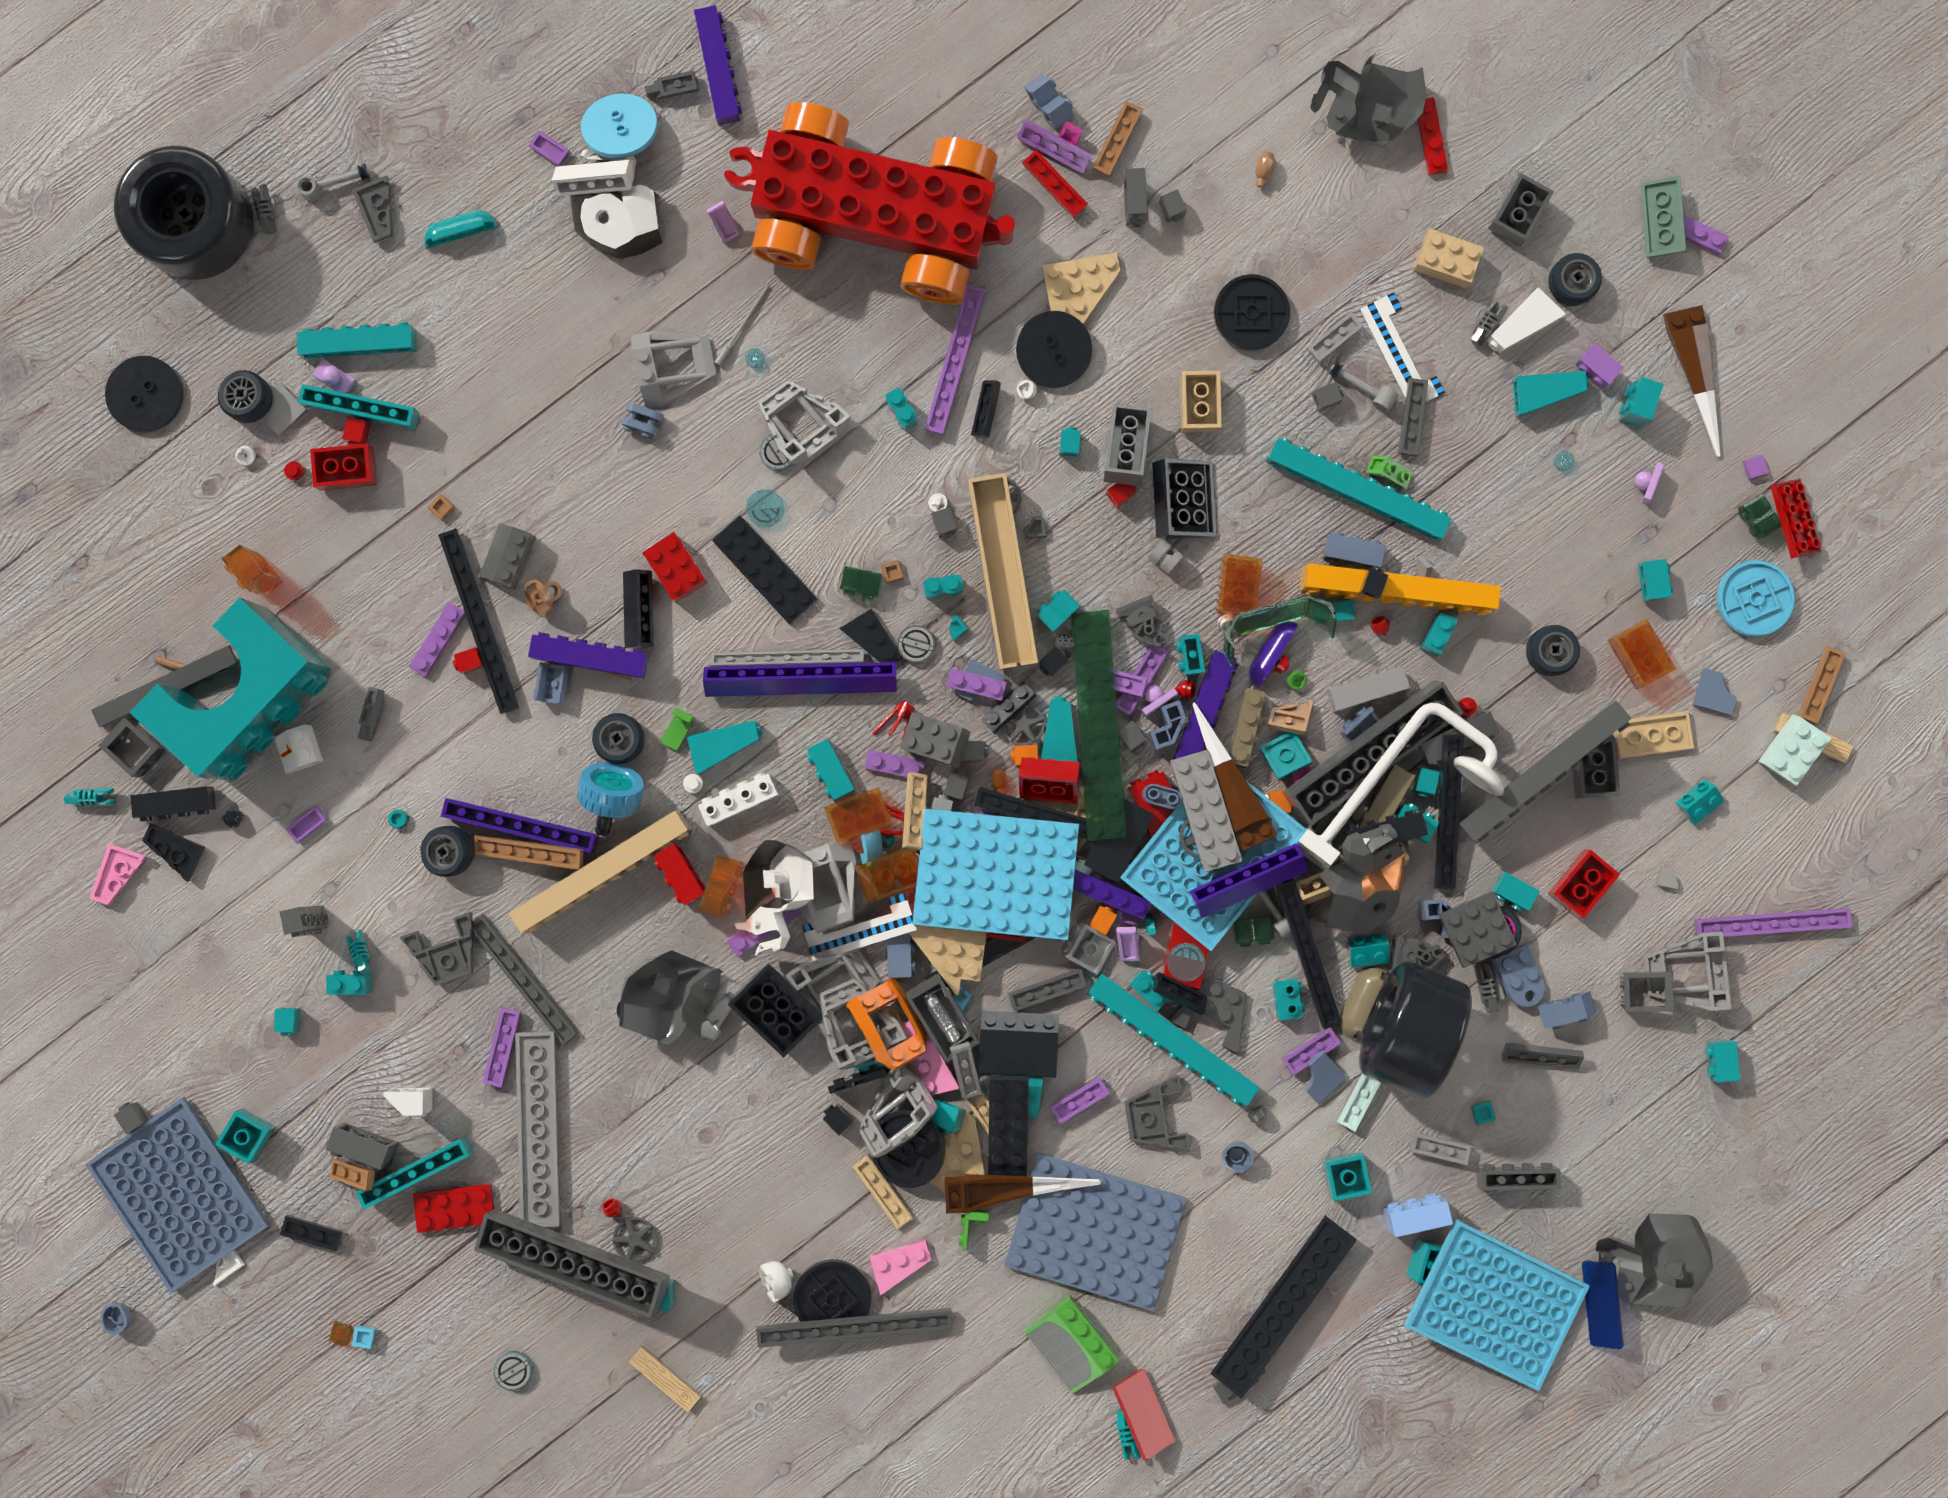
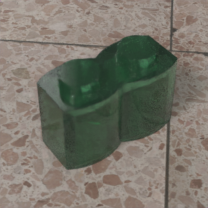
M1762 493L1738 507L1740 518L1748 523L1750 534L1757 539L1764 538L1781 527L1779 517L1772 510L1770 503Z
M844 566L840 590L844 591V595L855 596V594H861L862 598L873 600L874 597L878 598L883 575L877 572Z
M1272 916L1238 919L1233 923L1235 943L1240 944V947L1252 946L1251 942H1259V945L1270 944V940L1275 939Z

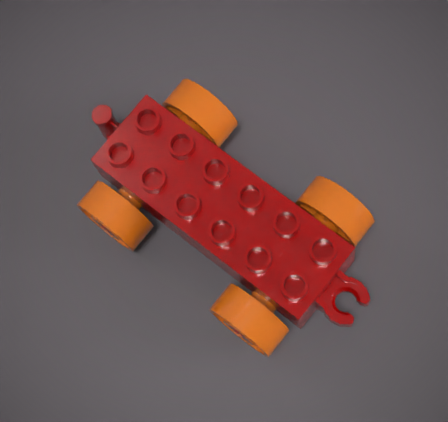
M792 102L786 106L780 132L768 130L763 152H756L749 147H736L730 150L729 155L732 161L745 160L751 164V172L744 177L738 176L731 170L724 172V177L731 187L741 191L753 192L750 204L755 218L761 220L757 223L751 252L758 258L778 266L796 270L813 269L821 242V237L815 233L818 232L912 254L907 256L900 283L901 289L912 296L930 302L958 305L963 303L970 276L967 268L978 269L983 246L997 244L1006 246L1013 240L1014 219L1009 215H1004L997 221L991 216L995 199V182H992L998 156L990 148L974 141L954 137L939 138L934 143L929 167L844 147L849 128L847 118L821 105Z

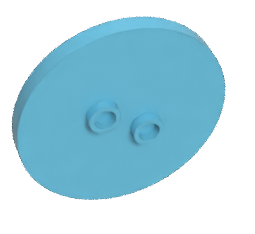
M613 94L599 99L587 109L581 122V132L586 145L596 154L613 159L627 158L640 153L651 144L658 129L656 114L652 106L644 99L632 94Z
M1750 560L1734 566L1723 576L1718 585L1716 602L1720 616L1731 629L1745 636L1760 637L1774 633L1786 624L1794 609L1795 593L1790 579L1779 567L1762 560Z

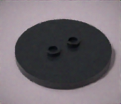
M1257 274L1242 275L1229 281L1219 292L1214 305V321L1218 332L1229 344L1242 350L1255 351L1271 346L1283 335L1290 319V305L1283 289L1270 278Z
M1046 311L1031 318L1022 328L1016 345L1017 360L1023 373L1034 383L1047 388L1065 387L1077 381L1087 370L1092 357V341L1084 324L1075 316L1062 311Z
M136 356L123 361L112 371L106 383L105 401L110 414L124 427L138 432H152L165 427L176 417L183 401V386L176 371L164 361L152 356Z
M913 1110L895 1111L878 1123L887 1139L893 1137L913 1121L910 1116ZM929 1119L915 1136L887 1154L878 1158L873 1157V1160L879 1172L889 1182L904 1188L920 1187L934 1179L943 1166L945 1160L944 1138L935 1122Z
M838 1259L817 1262L801 1274L795 1285L793 1304L796 1315L800 1322L867 1316L871 1306V1290L868 1280L856 1266L849 1262Z

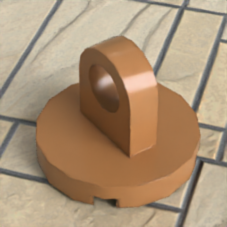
M536 579L530 580L524 585V589L527 590L525 598L532 611L540 613L539 616L541 617L551 614L553 611L552 602L561 597L562 587L554 581L543 585ZM549 587H553L555 589V596L549 594Z

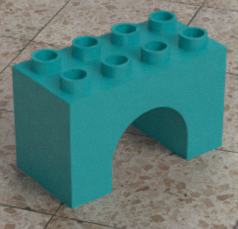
M240 597L212 625L234 647L240 659L241 677L234 694L222 705L208 710L188 691L156 684L130 712L197 777L218 780L229 778L231 781L239 778L249 766L244 760L254 749L260 753L268 748L275 739V736L271 733L281 721L285 725L292 722L302 711L298 703L307 694L313 697L320 693L329 681L325 675L331 668L265 606Z

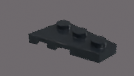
M872 608L839 628L880 663L896 662L902 658Z
M153 823L149 824L142 840L153 852L163 858L173 870H176L186 882L190 881L205 846Z
M876 1066L870 1068V1073L863 1074L861 1071L851 1074L852 1078L845 1080L844 1077L833 1080L834 1084L828 1086L830 1094H833L842 1089H848L858 1084L885 1077L888 1072L886 1068Z

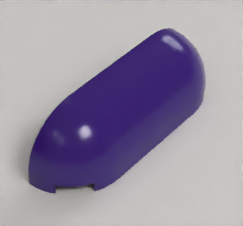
M1284 621L1274 626L1249 667L1250 680L1257 689L1260 688L1295 632L1298 623Z

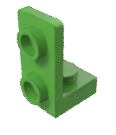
M1373 455L1366 471L1370 476L1384 477L1403 489L1408 488L1413 475V471L1388 456Z
M676 707L672 713L675 716L662 737L661 743L677 751L693 724L695 717Z
M974 1210L961 1214V1226H964V1233H960L959 1245H963L962 1251H966L969 1220H973L972 1223L984 1224V1221L989 1219V1210Z

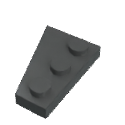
M386 175L352 189L373 242L377 243L392 237L389 177Z

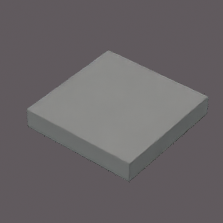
M279 383L272 390L273 401L269 408L270 410L262 419L281 437L308 410L297 403L298 400L282 383Z

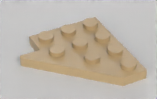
M1117 252L1042 265L1050 311L1069 313L1084 324L1120 273Z
M966 1112L960 1132H952V1134L941 1132L945 1142V1160L940 1172L930 1183L944 1193L945 1177L964 1176V1174L985 1175L976 1120Z

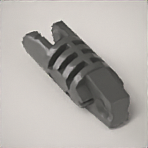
M263 183L259 185V189L256 187L251 188L257 218L263 232L266 234L277 232L275 214H273L274 210L267 185Z
M1495 300L1492 302L1473 331L1474 335L1471 338L1473 345L1480 347L1491 336L1498 323L1508 311L1509 307L1507 305H1502L1497 313L1494 314L1498 308V302Z
M1491 962L1484 963L1486 978H1484L1481 966L1479 964L1474 965L1481 1002L1484 1004L1487 1013L1497 1012L1498 994L1496 992Z

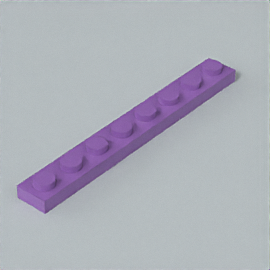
M967 284L964 300L959 310L925 425L926 431L940 435L944 434L985 295V289Z
M1851 908L1694 919L1696 935L1723 931V937L1852 927Z

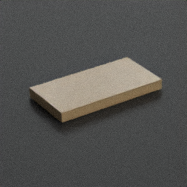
M1689 711L1634 718L1628 721L1631 725L1619 733L1617 730L1613 733L1616 739L1617 759L1695 749Z

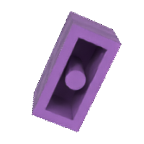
M1596 343L1575 364L1578 366L1579 371H1586V375L1593 379V383L1603 389L1609 386L1624 369L1621 364Z

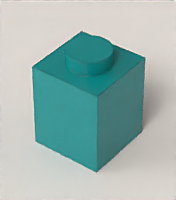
M1065 427V429L1061 430L1059 456L1078 457L1081 431H1078L1075 427Z
M1417 768L1412 791L1418 792V796L1429 798V795H1435L1440 772Z
M280 1007L275 1009L274 1032H280V1036H292L294 1032L299 1031L300 1008Z

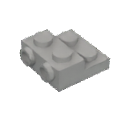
M1080 921L1072 927L1070 940L1063 943L1061 955L1098 975L1116 941Z

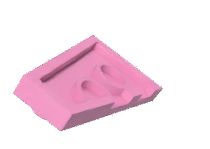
M108 844L89 899L111 905L147 858V855L114 844Z
M926 1240L870 1256L880 1295L931 1261Z

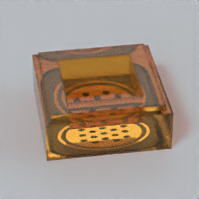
M335 1321L329 1342L348 1346L354 1326Z

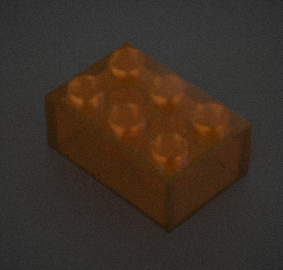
M241 544L222 558L226 564L224 568L231 575L234 574L238 578L236 582L242 589H247L249 592L253 591L255 594L266 596L283 582L259 552Z
M1224 554L1222 556L1215 613L1232 614L1248 618L1256 616L1263 558Z
M1647 619L1639 621L1607 640L1635 689L1643 688L1676 669Z
M879 787L824 807L838 844L893 824Z
M903 848L854 866L867 903L878 901L917 885L919 860L916 851Z
M717 854L698 910L718 917H725V915L730 913L733 904L730 903L731 897L736 895L739 887L736 884L737 879L742 877L745 866H742L743 861Z

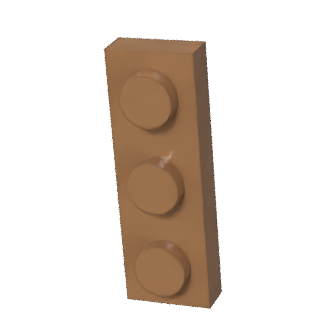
M332 1158L329 1178L364 1191H371L375 1171L340 1158Z

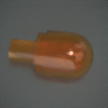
M995 769L991 773L992 785L994 788H997V792L1005 794L1004 787L1007 786L1006 773L1002 769Z

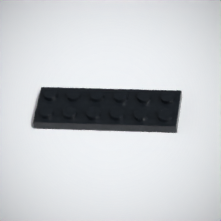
M740 515L712 540L789 625L818 600Z
M989 1076L988 1175L1027 1176L1029 1076Z

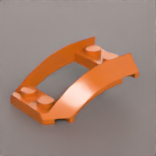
M888 978L887 982L859 997L855 996L846 1004L847 1009L853 1014L854 1020L868 1041L876 1062H880L894 1071L927 1052L924 1027L896 978ZM898 1000L916 1035L886 1050L869 1015Z

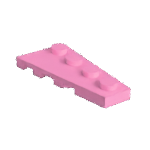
M910 1021L902 1023L907 1039L916 1035ZM924 1027L927 1052L912 1060L917 1077L922 1080L931 1096L959 1089L958 1081L954 1078L951 1068L945 1062Z

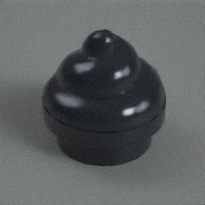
M228 810L222 816V819L229 829L233 827L236 829L240 826L243 813Z

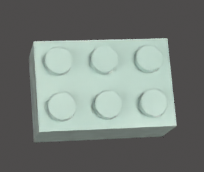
M1792 714L1758 762L1789 783L1797 786L1831 740V737L1800 716Z

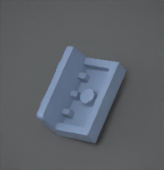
M540 662L537 671L536 687L534 689V700L564 705L570 667Z
M1372 706L1362 707L1356 712L1357 717L1353 720H1348L1342 725L1343 729L1339 733L1348 743L1380 720L1373 712L1374 708Z

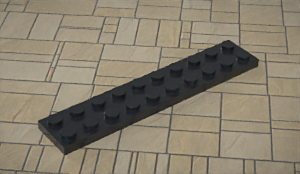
M1325 1215L1210 1374L1242 1399L1357 1239Z

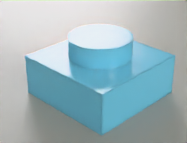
M356 1325L351 1346L372 1349L376 1328Z

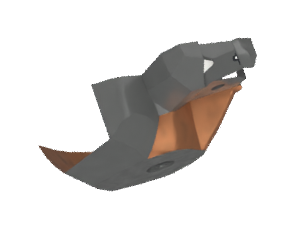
M1390 824L1380 825L1379 828L1362 834L1356 832L1347 836L1342 844L1344 863L1332 866L1319 875L1334 893L1328 922L1316 923L1342 931L1366 934L1394 915L1403 887L1404 859L1406 854L1403 852L1402 845L1399 842V847L1393 846L1373 856L1375 849L1398 837L1396 830Z

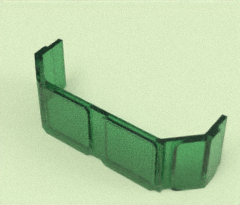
M1302 595L1277 602L1272 606H1262L1235 615L1234 622L1231 621L1224 633L1223 653L1226 660L1229 661L1231 667L1234 666L1235 646L1233 643L1237 636L1305 617L1326 625L1331 639L1334 638L1337 618L1332 603L1320 598H1313L1311 595Z

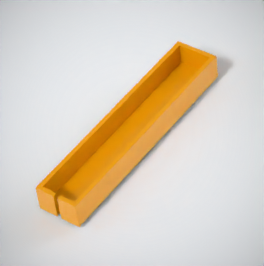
M1309 563L1302 569L1300 591L1305 592V595L1316 596L1319 593L1324 594L1326 598H1335L1336 596H1343L1344 600L1362 598V602L1372 603L1374 600H1379L1381 604L1392 605L1393 602L1400 603V606L1411 607L1412 605H1419L1421 609L1438 607L1439 611L1456 609L1457 613L1463 614L1473 611L1476 612V615L1487 616L1499 609L1501 586L1384 572L1388 575L1381 597L1375 599L1359 593L1367 570Z

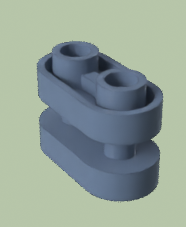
M628 402L625 410L630 412L629 418H622L621 425L624 426L623 429L634 433V431L641 432V436L652 439V436L657 437L659 429L654 427L655 422L661 423L664 415L658 411ZM637 416L647 418V424L637 421Z
M1150 784L1142 791L1143 800L1148 804L1174 809L1180 806L1182 802L1180 792L1168 787Z

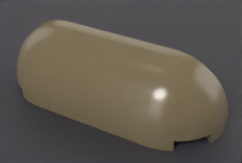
M1379 967L1365 968L1357 975L1339 1015L1342 1022L1339 1024L1341 1031L1352 1040H1356L1358 1031H1362L1384 981L1382 980L1386 972L1384 969Z

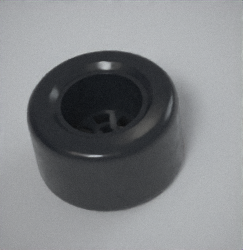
M175 145L150 150L135 159L128 166L115 190L114 217L122 237L136 253L166 274L187 280L211 278L232 267L248 247L254 221L249 198L240 183L217 161L204 152L186 146ZM185 194L186 202L182 205H177L174 200ZM197 194L205 197V203L200 207H196L193 204ZM167 209L174 210V218L164 221ZM175 226H180L182 233L179 236L170 235V230Z
M1406 961L1399 964L1389 975L1382 987L1365 1028L1359 1053V1066L1363 1075L1418 1098H1427L1434 1094L1449 1074L1463 1043L1472 1008L1470 988L1459 980L1414 962Z

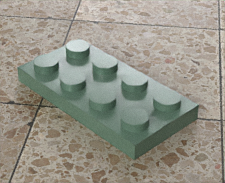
M1675 176L1641 182L1647 259L1686 253L1681 177Z

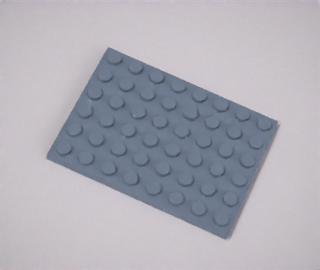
M185 1097L179 1099L85 1164L170 1293L270 1226Z
M1037 1152L1030 1177L1099 1179L1101 1184L1024 1197L1004 1266L1154 1311L1186 1197Z

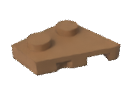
M1310 700L1307 701V704L1298 706L1295 703L1286 707L1272 708L1267 728L1306 735L1314 701Z

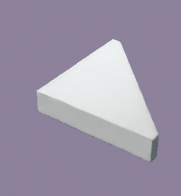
M235 1250L217 1262L214 1287L245 1265Z

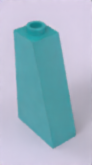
M1586 371L1515 377L1512 380L1516 418L1581 395L1589 387V378L1586 377Z
M1055 696V699L1051 698L1041 759L1078 762L1070 701H1066V697Z
M753 720L687 736L695 773L698 775L760 741V735H763L761 725Z

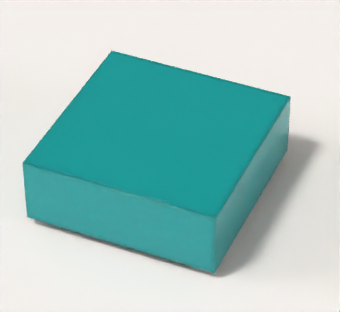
M1491 1101L1471 1106L1476 1125L1496 1120Z

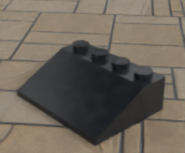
M1162 459L1153 462L1156 538L1216 537L1213 462L1184 459Z
M769 963L744 984L728 1002V1006L783 1058L823 1019L822 1013Z
M981 1011L978 1074L1056 1078L1059 1015Z

